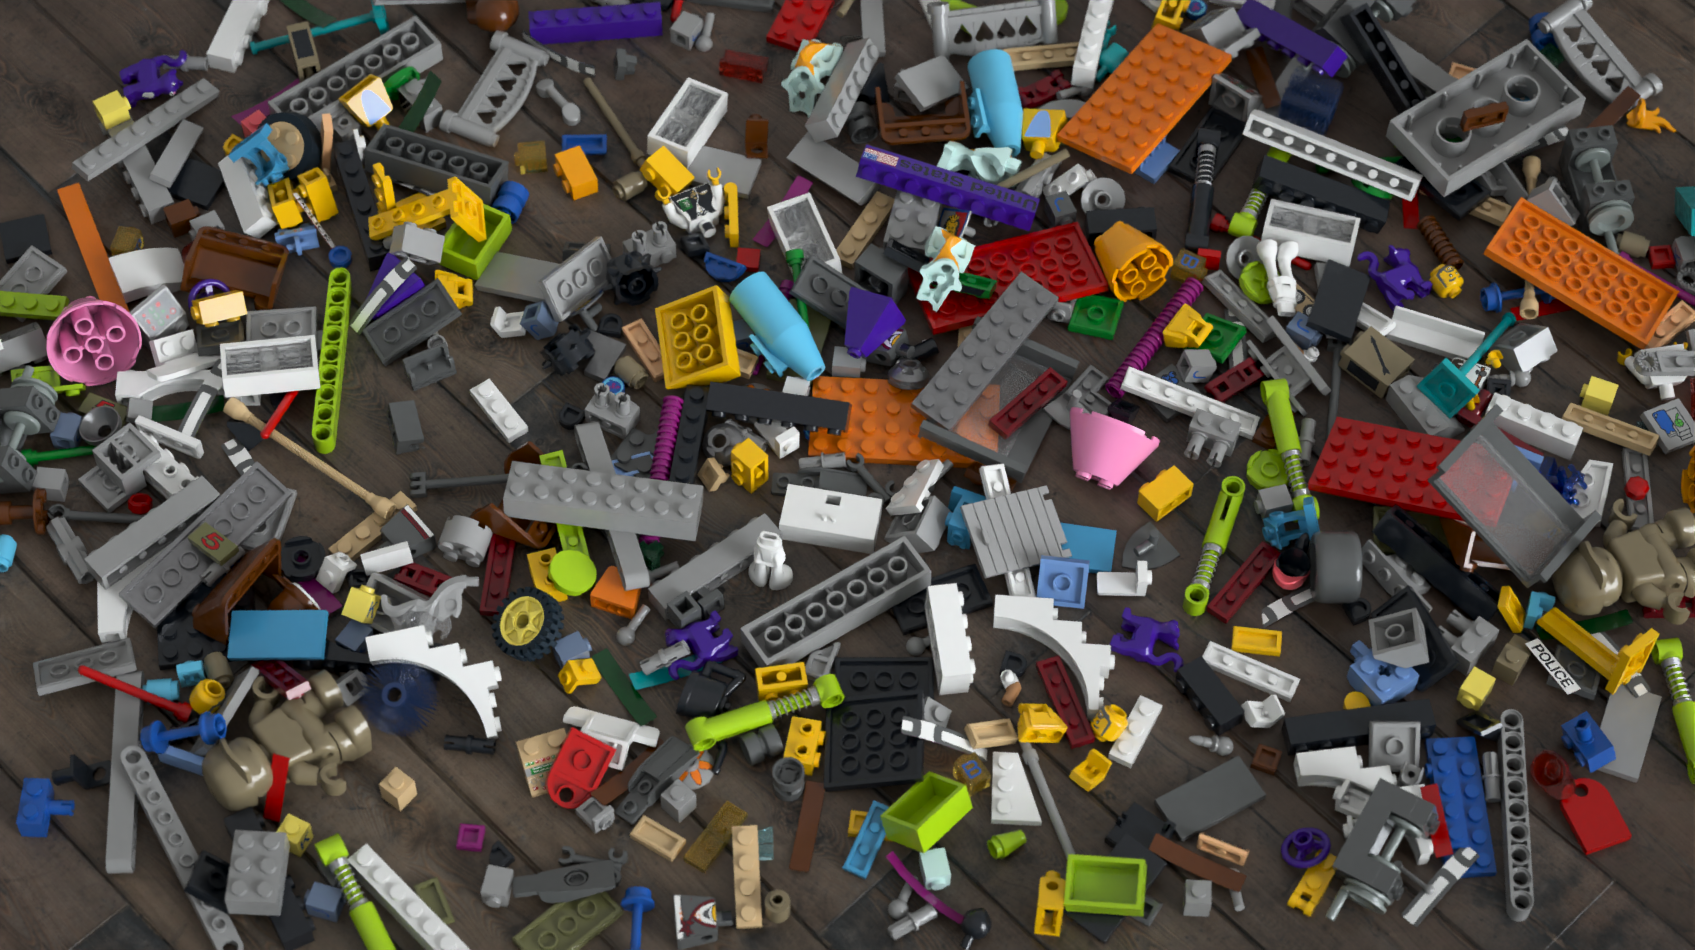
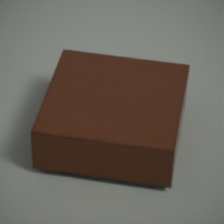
M1259 743L1250 768L1274 776L1283 751Z

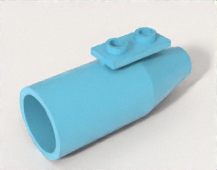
M991 49L982 51L973 56L968 62V72L973 90L972 95L967 99L970 126L973 128L975 138H979L981 133H986L994 148L1009 147L1012 149L1011 157L1013 158L1020 153L1023 109L1011 57L1002 50Z
M754 273L735 287L730 294L729 302L756 334L754 336L752 333L749 336L753 343L750 347L758 357L762 354L766 359L764 365L771 374L776 372L781 378L783 376L782 372L789 367L807 381L814 380L825 370V364L808 325L767 273Z

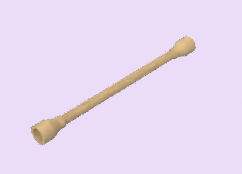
M1527 156L1523 159V173L1526 177L1528 195L1536 188L1537 177L1541 171V160L1536 156ZM1525 280L1524 297L1520 303V316L1524 319H1534L1538 316L1539 304L1535 298L1534 285Z
M235 397L230 398L224 406V413L235 420L244 421L260 431L266 425V423L255 417L243 402ZM275 429L269 436L364 499L374 512L385 520H388L394 514L397 505L388 498L369 493V491L348 479Z

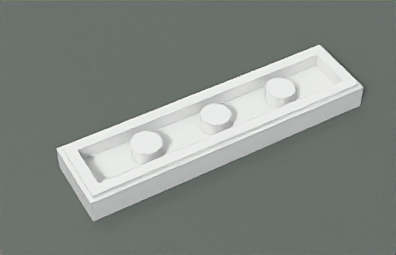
M1212 641L1209 642L1202 656L1212 670L1271 695H1276L1278 698L1291 702L1300 682V679Z

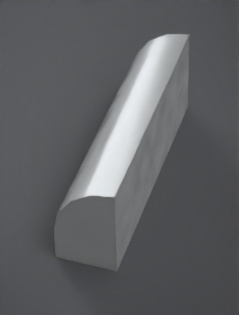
M809 132L805 134L786 157L788 161L859 206L869 202L882 187L881 184L856 177L859 166L858 162L824 141L816 143Z

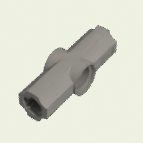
M65 517L52 519L46 526V529L54 541L65 566H69L79 584L92 582L94 577L89 573L84 560L88 553L79 536H75Z

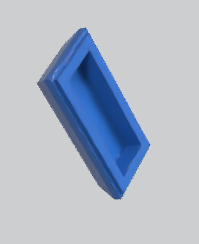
M607 134L562 135V151L580 145L585 155L607 154Z

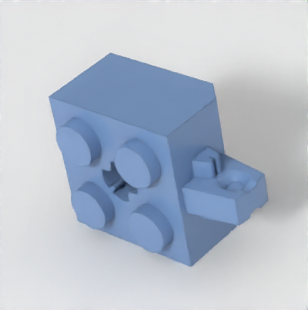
M1360 640L1351 646L1350 652L1355 657V663L1350 665L1347 679L1357 692L1367 696L1371 706L1396 703L1415 690L1419 674L1412 667L1403 668L1374 659L1372 648L1369 649Z

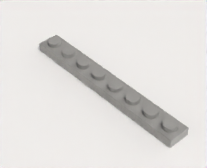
M201 79L73 161L72 169L86 181H90L218 98L219 90L206 79Z

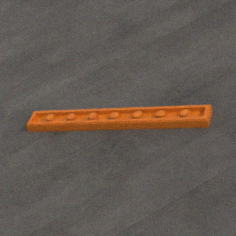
M76 183L57 189L99 300L115 303L129 312L80 184Z

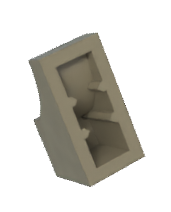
M1514 634L1498 656L1491 675L1513 686L1533 654L1525 645L1529 641Z

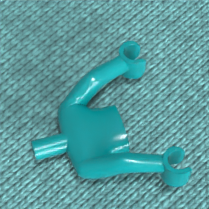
M1109 20L1098 63L1101 68L1097 71L1095 78L1097 82H1100L1108 72L1112 74L1129 55L1126 49L1115 42L1107 48L1111 36H1114L1117 31L1116 25L1111 29H1107L1110 25Z

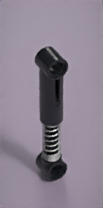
M1198 128L1196 149H1198L1197 173L1195 174V184L1191 188L1189 218L1184 246V254L1197 256L1198 248L1208 249L1214 187L1211 183L1213 178L1211 176H1213L1212 171L1215 164L1213 161L1215 160L1216 151L1219 150L1221 129Z

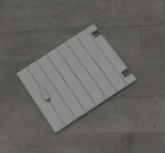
M1047 485L960 507L984 578L1040 565L1041 555L1063 558L1072 557L1070 549L1062 550L1061 545L1067 543L1053 501L1052 499L1044 500L1043 495L1049 494Z

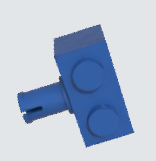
M1587 711L1561 725L1563 731L1561 739L1568 750L1572 748L1578 764L1581 767L1585 765L1590 773L1616 759L1614 746Z
M24 778L16 825L22 837H47L51 815H74V811H72L75 810L74 800H54L55 791L50 779Z

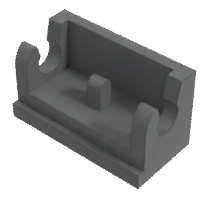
M445 342L402 359L404 373L414 391L457 374L453 356L450 357L448 346Z
M415 401L389 403L386 417L396 455L419 450L418 444L424 442V436Z

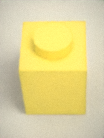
M118 90L93 101L96 115L106 130L131 119L128 111L131 109L130 103L126 97H121Z
M1591 376L1589 384L1584 383L1579 397L1584 399L1581 406L1608 416L1619 385Z
M361 584L360 588L351 587L341 615L362 623L372 624L381 596L374 593V588Z
M1474 666L1461 686L1456 700L1460 701L1467 708L1479 711L1492 691L1496 678Z
M289 813L277 830V832L287 833L290 844L289 852L299 857L302 856L314 837L310 823Z

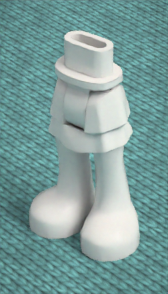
M1275 240L1261 241L1257 244L1256 250L1268 275L1267 288L1273 301V307L1277 309L1278 316L1293 317L1295 316V307L1297 306L1296 280L1291 271V260L1298 255V244L1288 241L1282 243L1277 248ZM1275 258L1278 262L1281 276L1279 277L1277 273Z
M768 531L760 533L754 546V561L750 564L748 570L751 581L759 587H764L768 581L771 567L769 579L771 590L784 589L793 581L792 569L788 565L783 564L786 557L782 540L778 534Z

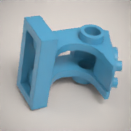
M267 123L234 146L228 155L233 163L241 157L250 159L257 167L255 173L258 180L255 184H263L264 186L269 185V182L274 184L284 178L283 174L290 170L287 165V158L282 153H279L267 139L272 131ZM263 150L270 160L266 162L258 153L259 151Z
M954 486L948 509L953 512L948 513L945 525L948 526L947 542L950 545L960 546L961 549H970L972 541L960 507L984 501L986 496Z
M1313 496L1303 498L1304 510L1287 513L1275 511L1270 513L1269 517L1263 519L1265 527L1262 528V533L1265 540L1271 546L1282 549V547L1290 544L1289 540L1297 539L1305 532L1308 533L1311 541L1312 535L1320 531ZM1298 520L1299 529L1285 530L1284 523Z

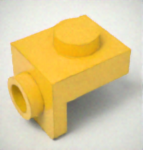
M592 658L568 660L558 674L560 683L567 694L572 693L578 685L598 684L602 678Z
M1093 748L1089 751L1086 760L1071 771L1069 778L1089 792L1105 779L1112 762Z

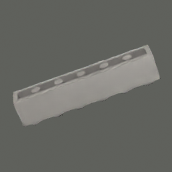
M869 37L847 43L810 114L805 127L816 143L838 137L880 54Z
M130 115V120L108 130L104 128L101 122L98 125L103 136L107 135L109 139L133 124L134 121ZM146 145L117 162L119 168H124L125 171L122 173L127 185L131 183L133 186L130 189L135 201L140 200L141 202L139 208L142 216L148 217L150 223L154 224L166 219L163 208L173 205L174 201L166 186L149 179L155 163Z
M203 476L190 481L181 491L169 496L164 503L152 508L147 515L131 523L119 535L111 537L102 547L90 552L84 559L89 573L105 590L171 544L220 497V493Z
M765 513L760 517L752 518L740 530L732 531L726 539L721 542H715L701 555H695L681 568H675L664 579L652 583L650 588H648L650 603L665 621L668 620V602L685 591L697 601L700 598L697 590L703 586L709 591H713L750 566L754 561V546L762 531L776 533L781 540L782 532Z

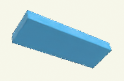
M875 800L873 801L842 870L866 880L886 836L880 815L889 808L888 806Z

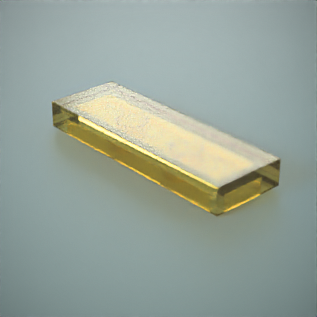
M726 801L684 855L683 860L702 873H705L732 838V826H741L748 817V813L731 802Z

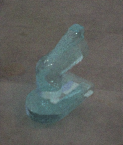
M767 827L758 831V843H773V827ZM758 844L759 860H773V844Z

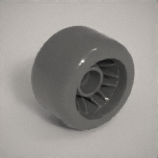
M1353 531L1315 532L1311 537L1309 547L1311 564L1309 569V585L1312 599L1318 603L1356 602L1361 593L1363 569L1362 549L1358 534Z

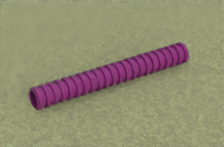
M1192 277L1186 278L1170 302L1167 303L1166 307L1155 319V322L1152 323L1151 327L1148 328L1147 332L1139 340L1140 342L1136 344V347L1132 349V352L1122 362L1121 367L1117 369V372L1106 383L1105 389L1111 396L1115 398L1123 397L1126 391L1120 388L1128 367L1130 366L1142 371L1158 348L1164 343L1163 330L1182 305L1188 304L1191 307L1192 303L1203 291V286L1197 279Z
M669 395L663 398L662 410L660 412L661 417L659 418L660 423L658 425L659 430L657 431L649 479L669 481L684 403L678 396ZM639 534L638 543L647 548L659 546V539L661 537Z

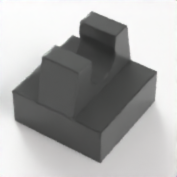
M616 49L613 62L615 80H624L625 75L635 73L637 57L627 55L625 49Z
M703 586L697 590V594L700 597L698 605L701 607V617L704 620L709 619L711 612L716 610L718 613L725 608L723 594L718 589L711 592Z

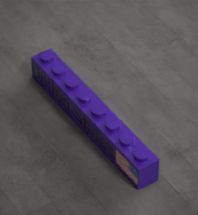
M867 144L861 156L856 177L960 210H970L973 214L1027 231L1031 229L1040 200L1033 196Z

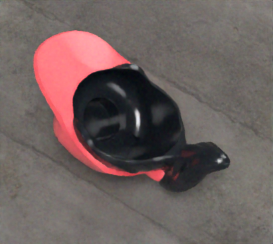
M1307 532L1297 539L1294 548L1284 550L1274 561L1273 579L1283 589L1294 590L1299 588L1310 574L1311 564L1306 554L1309 548V535Z

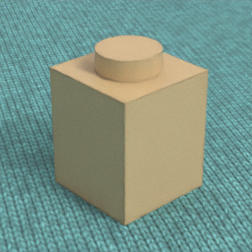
M397 767L379 783L382 798L400 812L417 795L415 781Z

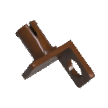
M752 114L746 119V158H768V119H762V116L759 114ZM757 148L761 149L762 152L754 153L751 150Z

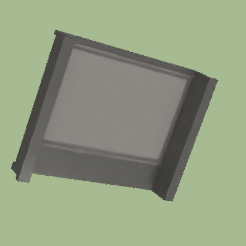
M977 316L973 324L972 330L980 322V320L982 319L981 317ZM1027 338L951 432L926 419L923 420L919 428L918 437H924L986 466L1004 464L1006 475L1022 483L1053 420L1043 408L1067 391L1080 361ZM1050 367L1068 381L1062 391L1006 440L988 426L989 420Z
M1496 404L1436 467L1438 470L1427 481L1518 579L1529 588L1539 580L1545 583L1600 521L1602 516L1595 510L1583 519L1493 423L1503 412L1500 406Z

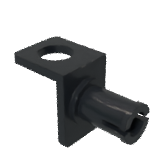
M75 754L70 755V767L53 770L52 780L56 786L76 781L86 790L110 784L111 761L106 760L87 765ZM100 768H104L106 770L105 776L101 780H95V772Z

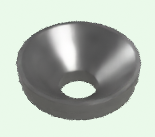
M902 359L889 370L887 381L892 386L900 389H922L930 382V373L918 360Z
M110 406L96 407L87 412L82 418L79 425V433L88 444L98 446L122 428L121 417ZM111 428L108 436L100 437L104 429Z
M726 423L717 424L710 428L703 438L704 454L707 458H715L718 464L729 466L731 465V451L737 443L745 441V438L735 426ZM719 435L725 436V445L721 448H716L714 445L715 438Z

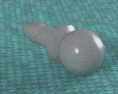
M1509 370V375L1496 374L1488 377L1511 380V387L1514 384L1518 387H1525L1531 381L1529 371L1522 372L1521 370H1516L1515 372Z
M1200 735L1189 737V741L1207 747L1210 752H1216L1220 756H1227L1233 751V742L1226 736L1219 738L1216 735H1213L1211 738Z

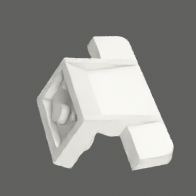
M193 329L149 341L156 367L148 369L147 373L150 378L156 381H167L213 367L217 360L221 359V353L199 356Z
M575 706L570 707L563 718L564 723L582 727L581 732L617 749L608 767L623 770L625 767L629 745L632 741L656 747L660 731L654 727L640 726L636 722Z

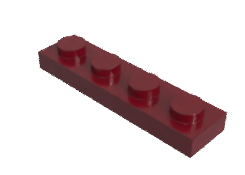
M1050 367L989 420L988 426L1006 440L1062 391L1068 381Z
M494 533L490 543L479 610L480 615L484 616L499 615L500 612L496 610L498 605L504 606L501 601L508 597L516 541Z
M1262 541L1209 603L1206 611L1227 624L1273 569L1274 561L1278 558L1280 552Z
M1057 655L1036 662V669L1054 711L1068 727L1064 734L1070 748L1075 749L1094 743L1095 736L1060 656Z
M258 660L251 664V666L259 670V677L263 676L266 683L288 700L298 699L304 695V692L311 689L308 680L282 660Z

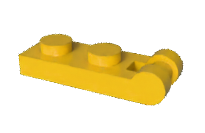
M729 182L724 185V203L727 205L724 206V218L729 220V225H725V238H730V247H739L737 185Z
M1322 849L1318 850L1315 857L1321 853ZM1329 853L1320 864L1308 868L1297 888L1292 893L1287 905L1293 909L1295 907L1301 909L1304 915L1310 917L1335 875L1332 865L1337 857ZM1303 895L1310 899L1309 902L1303 900L1301 896Z

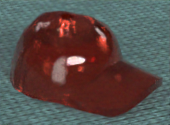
M1545 749L1540 751L1541 753L1532 760L1530 772L1534 781L1555 799L1563 800L1571 797L1575 792L1576 785L1566 760L1553 750Z

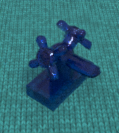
M1546 456L1539 472L1570 505L1578 506L1580 501L1574 498L1577 490L1573 489V486L1579 483L1584 490L1587 489L1588 486L1584 482L1585 474L1576 470L1575 466L1570 464L1568 468L1572 472V476L1567 478L1564 466H1559L1558 468L1556 459ZM1531 499L1533 507L1539 508L1537 504Z

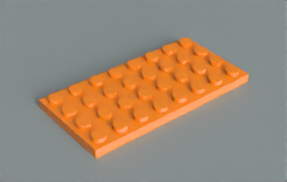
M1157 23L1057 134V141L1129 174H1133L1212 84L1213 76L1220 74L1232 61L1231 54Z
M1520 197L1483 253V255L1641 350L1645 349L1679 293L1675 288Z
M818 376L813 380L812 397L849 402L852 404L848 433L841 432V436L827 434L825 429H818V432H810L808 457L821 456V453L835 454L845 452L846 462L850 460L851 462L859 463L856 460V454L859 453L864 457V463L915 466L923 460L939 459L943 463L946 459H949L955 468H968L975 461L924 437H918L919 428L923 420L927 418L911 408V403L924 388L915 390L900 389L889 384L887 379ZM989 385L951 431L997 453L998 433L989 427L988 423L999 412L1000 385Z

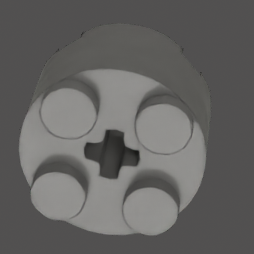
M454 515L452 520L450 517L447 518L437 546L444 552L443 557L446 560L456 562L457 559L465 560L466 564L472 567H479L480 563L484 560L492 538V530L487 526L484 529L479 527V521Z

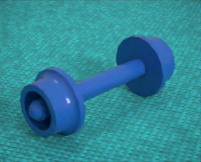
M1493 282L1489 287L1482 288L1480 291L1482 307L1485 311L1499 313L1502 310V301L1523 298L1525 288L1500 292L1497 283ZM1534 286L1535 295L1540 294L1545 304H1549L1551 300L1557 299Z
M206 711L199 717V725L167 731L164 724L157 720L153 721L149 726H145L141 730L140 736L142 746L147 752L163 754L168 748L169 740L201 735L202 740L207 745H213L217 740L225 738L227 728L225 719L221 714H212Z
M635 886L627 888L625 890V897L621 900V907L632 912L630 950H640L642 912L650 911L655 907V902L651 899V890Z

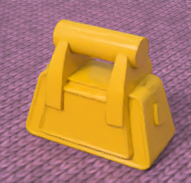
M435 270V280L438 278L459 309L473 305L472 279H465L453 273Z
M1183 304L1163 330L1165 346L1199 348L1212 331L1213 326L1208 322L1206 323L1201 318V315L1188 304Z
M1020 703L1018 705V712L1020 713L1018 721L1019 742H1060L1068 727L1047 704Z

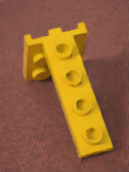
M381 163L373 165L374 175L371 177L376 186L374 193L379 201L376 203L378 214L427 197V195L418 192L395 203L391 178L385 176ZM444 217L421 224L417 228H431L438 231L447 227Z
M455 176L447 179V190L369 217V235L372 240H380L391 236L394 226L403 225L404 222H412L419 226L450 214L451 219L456 225L464 229L477 242L486 240L483 200Z
M1553 607L1537 620L1539 626L1607 678L1609 681L1605 689L1612 695L1616 693L1621 684L1626 685L1634 673L1642 672L1659 636V633L1651 628L1645 634H1638L1630 646L1626 644L1616 655L1556 607Z

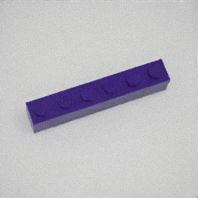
M1246 0L1237 12L1245 30L1258 29L1261 35L1256 38L1262 43L1264 40L1267 41V44L1276 51L1281 49L1285 56L1293 59V57L1297 58L1296 60L1306 68L1310 65L1311 69L1320 76L1326 74L1332 78L1348 57L1338 45L1256 0Z
M660 2L528 12L530 36L542 44L663 36Z

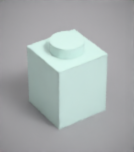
M945 847L927 850L925 853L920 852L919 865L925 888L941 890L949 886L951 872Z

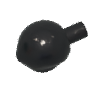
M984 908L971 909L963 917L961 929L965 936L960 946L967 950L970 949L974 939H983L991 930V918Z

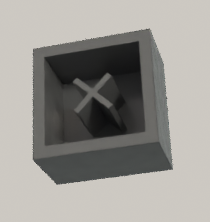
M871 243L855 261V282L870 292L891 297L897 305L908 292L909 267L884 255L883 248H878Z

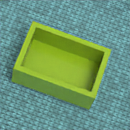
M483 204L486 240L477 242L454 222L445 234L441 263H438L475 280L479 279L512 232L510 215Z
M928 771L924 775L923 782H916L880 815L887 839L925 853L973 807L965 784Z
M1068 854L1064 895L1066 911L1143 917L1147 873L1145 859Z

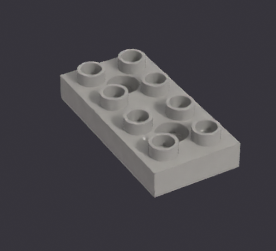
M1526 39L1391 119L1386 137L1445 197L1579 116L1586 98ZM1525 96H1528L1531 100L1518 101L1514 98H1523ZM1506 101L1509 110L1505 122L1462 131L1460 122L1463 111ZM1441 136L1448 139L1460 137L1463 141L1453 143L1446 141Z

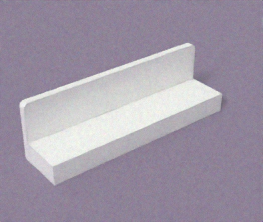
M1396 306L1392 317L1396 327L1386 335V338L1453 359L1457 357L1463 359L1469 358L1481 345L1485 332Z

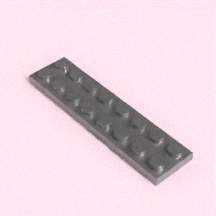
M1020 272L911 403V408L935 425L951 432L1055 306L1059 297L1023 272Z
M258 461L255 462L119 593V596L155 629L203 582L199 575L214 563V560L189 542L188 536L206 522L230 541L241 546L292 496V492Z

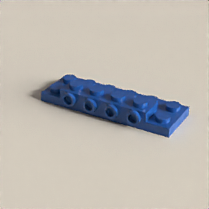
M1475 737L1425 739L1424 745L1427 758L1425 776L1430 778L1431 785L1436 783L1438 785L1453 851L1451 855L1442 856L1443 865L1459 848L1470 847L1480 857L1460 878L1495 876L1497 870Z

